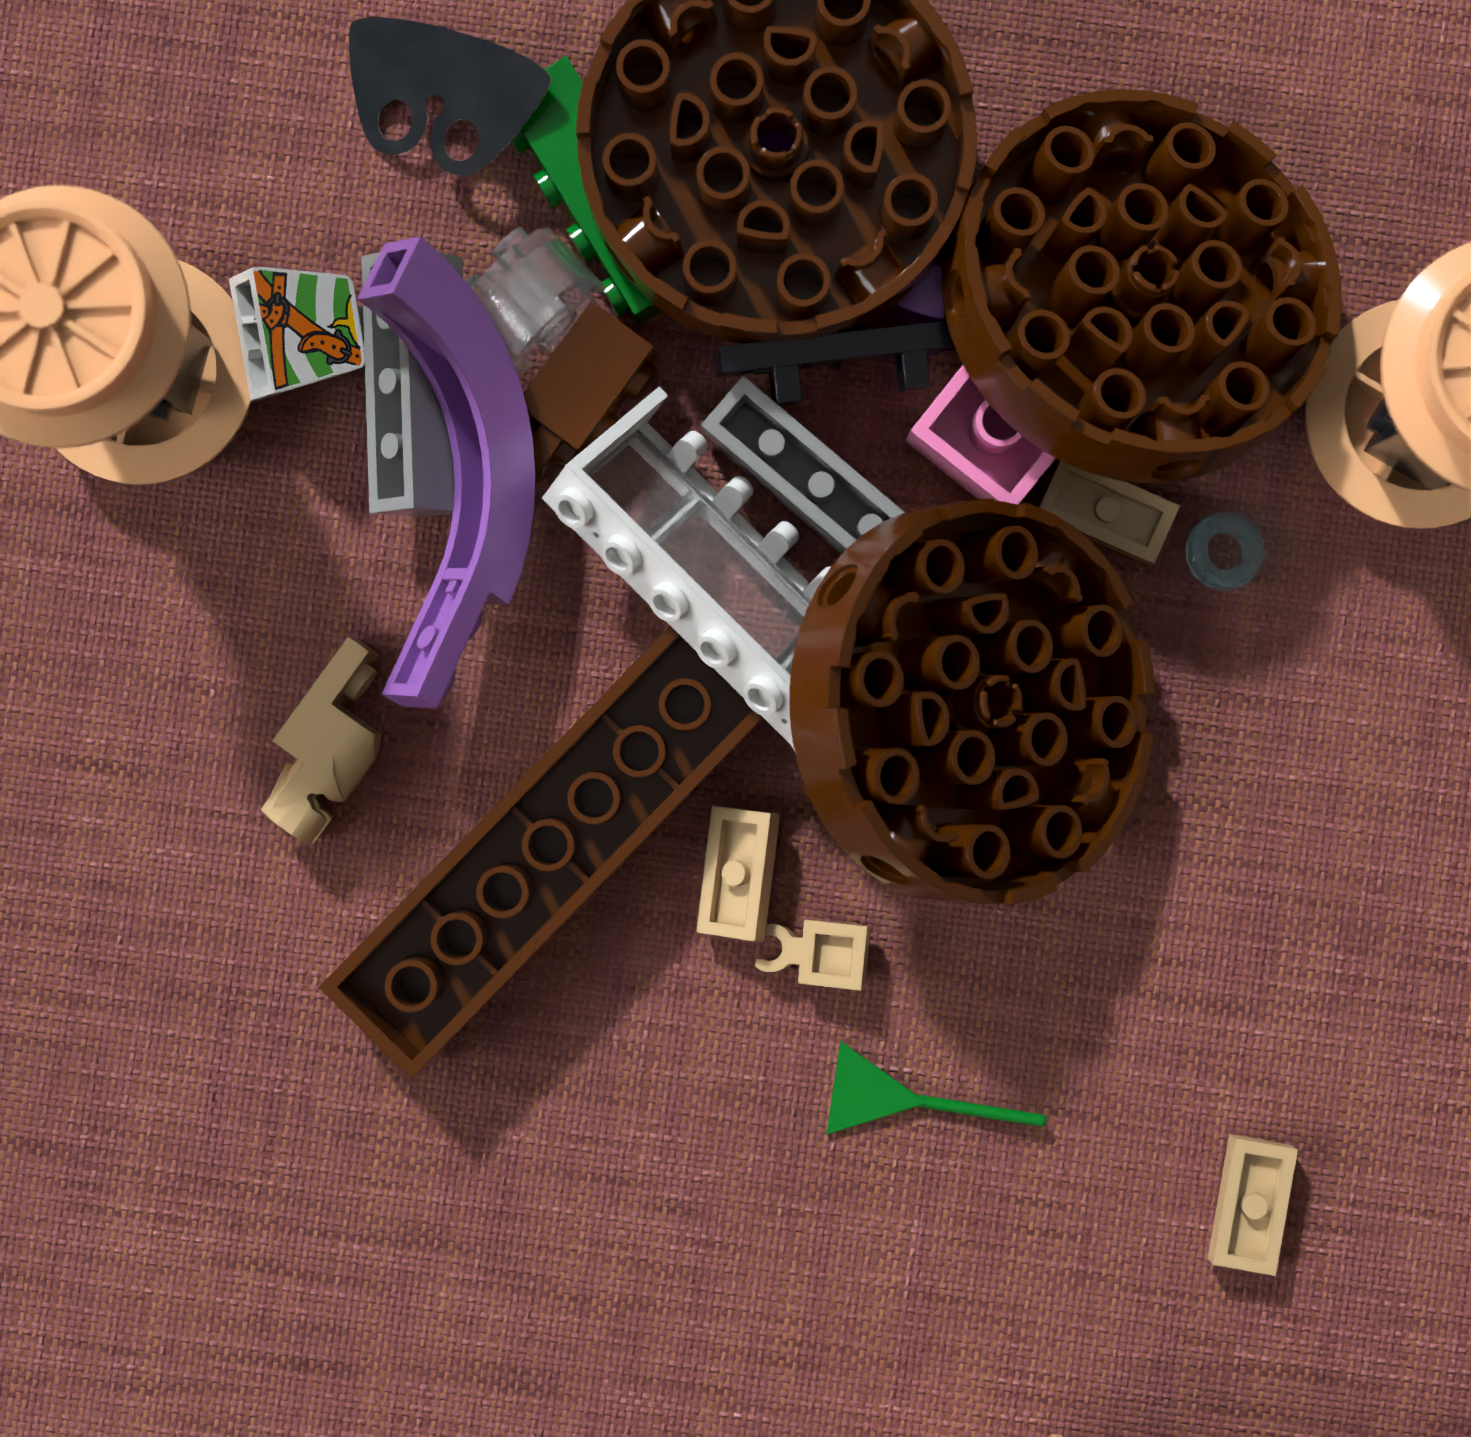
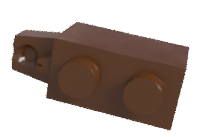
M593 301L589 303L523 393L533 437L535 483L541 480L557 458L565 464L569 463L576 455L581 453L619 421L613 415L626 397L629 395L634 400H637L650 385L658 371L657 368L651 365L656 358L654 346Z

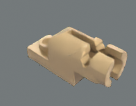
M349 636L272 740L297 760L294 764L287 760L270 797L261 810L286 832L309 845L311 842L315 843L332 819L329 811L323 808L319 794H324L330 801L345 802L376 760L382 736L377 730L343 706L348 697L354 702L357 701L370 686L377 674V670L371 667V665L379 655L359 639Z

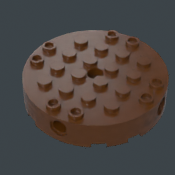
M627 0L619 8L600 38L601 43L592 59L587 76L583 78L576 122L578 162L587 203L595 227L607 251L621 272L650 302L675 320L701 333L724 341L739 344L763 341H801L824 337L834 333L854 331L871 323L894 308L927 276L943 253L961 215L972 183L978 141L975 109L972 99L973 88L963 56L951 32L927 0ZM779 131L789 135L794 140V144L788 152L774 153L761 148L758 139L768 132Z
M1128 89L1094 91L1053 103L1045 107L1039 116L1028 121L1019 129L1015 127L1003 139L972 184L961 215L945 246L942 261V296L951 338L971 380L993 409L1020 435L1053 457L1092 474L1138 483H1167L1189 480L1210 474L1239 460L1266 439L1310 396L1327 369L1324 365L1329 356L1331 343L1339 333L1342 311L1341 278L1334 246L1321 213L1305 187L1301 185L1295 189L1288 178L1272 162L1277 156L1273 150L1235 121L1229 127H1226L1210 117L1196 112L1198 104L1164 93Z
M991 498L921 508L890 518L864 533L842 553L817 587L803 618L792 659L789 685V715L792 741L805 788L820 819L846 854L882 883L903 893L923 899L977 904H1017L1036 900L1057 891L1055 886L1067 880L1075 872L1085 873L1102 857L1120 834L1141 792L1153 745L1154 734L1145 732L1146 695H1155L1153 667L1147 639H1137L1132 620L1127 611V608L1133 604L1130 594L1106 557L1086 536L1053 513L1026 503L1016 505L1004 501H994Z

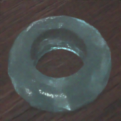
M1232 512L1214 513L1200 520L1191 530L1185 546L1186 562L1192 575L1203 585L1219 591L1235 590L1248 584L1260 571L1265 557L1264 541L1257 527L1246 517ZM1217 534H1230L1238 540L1241 546L1242 557L1240 562L1230 570L1217 568L1208 556L1210 539Z

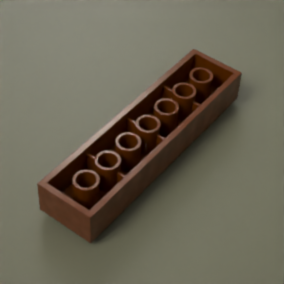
M669 626L318 988L413 1079L763 717L754 712L747 705L744 698L714 668L705 664L697 651Z

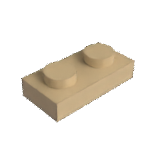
M1058 460L1038 507L1068 522L1088 539L1151 566L1155 564L1180 505L1126 481L1092 474Z
M712 806L697 933L754 942L765 941L780 814Z
M1229 1134L1207 1258L1212 1265L1276 1276L1298 1149L1293 1145Z

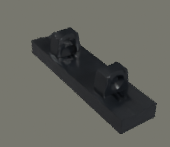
M947 321L834 333L824 337L801 341H763L719 346L713 354L716 378L768 373L772 400L779 406H786L802 402L800 368L810 369L817 366L894 358L899 391L923 390L930 386L928 355L956 351V348L951 338Z

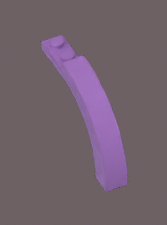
M419 236L384 244L357 300L381 318L399 336L420 364L441 407L451 445L455 482L454 509L444 557L382 692L383 696L400 706L437 709L441 699L447 695L453 686L455 668L467 642L475 635L481 624L483 606L509 605L522 572L530 541L535 501V461L533 437L526 401L517 371L503 338L488 311L470 285L445 257Z

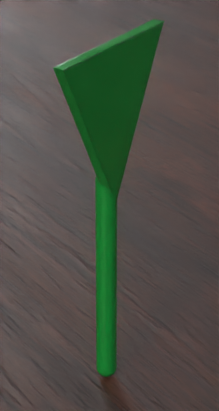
M840 1040L826 1135L913 1107L1043 1127L1047 1124V1118L1043 1114L915 1094Z

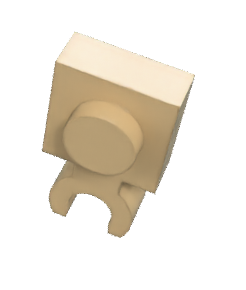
M804 920L802 938L796 937L793 931L784 925L766 924L765 935H773L781 941L782 953L775 960L756 959L755 967L765 972H779L786 970L792 964L800 965L798 984L858 991L865 990L871 926Z

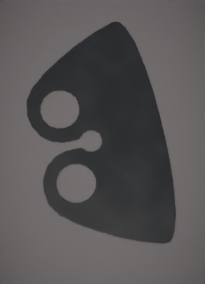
M383 17L358 19L352 22L349 28L351 77L359 119L367 140L374 149L384 154L399 155L409 152L418 144L424 133L428 119L425 110L427 99L432 95H439L444 101V110L434 120L430 147L435 161L443 170L453 175L468 176L480 171L490 163L526 124L551 85L552 78L548 72L533 60L490 41L421 22ZM393 100H401L406 103L411 109L413 117L409 133L398 141H390L384 138L378 125L382 108ZM460 119L472 122L479 134V143L475 153L463 161L451 158L444 146V136L448 127Z

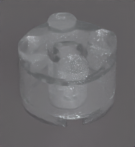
M522 227L516 228L505 236L494 249L493 255L498 260L482 276L475 274L465 280L491 316L505 342L518 375L535 366L527 357L537 348H544L551 354L589 303L593 301L598 304L590 296V293H604L605 285L551 228H540L530 235Z

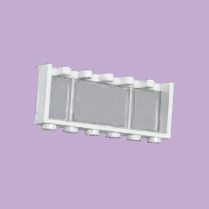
M658 387L567 463L542 499L555 511L558 518L565 525L572 528L602 557L610 570L620 575L650 605L653 612L660 619L666 621L695 649L701 660L714 668L744 698L747 705L754 712L760 714L791 744L794 750L789 715V685L792 659L797 636L806 610L817 587L830 567L824 568L809 583L783 557L799 539L798 531L791 523L786 521L780 522L763 538L738 513L753 495V487L746 478L741 476L734 477L718 493L693 468L707 450V442L703 435L697 431H689L672 447L648 424V421L668 396Z

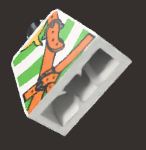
M252 267L229 278L250 401L261 400L365 367L363 305H357L354 284L349 276L270 267Z

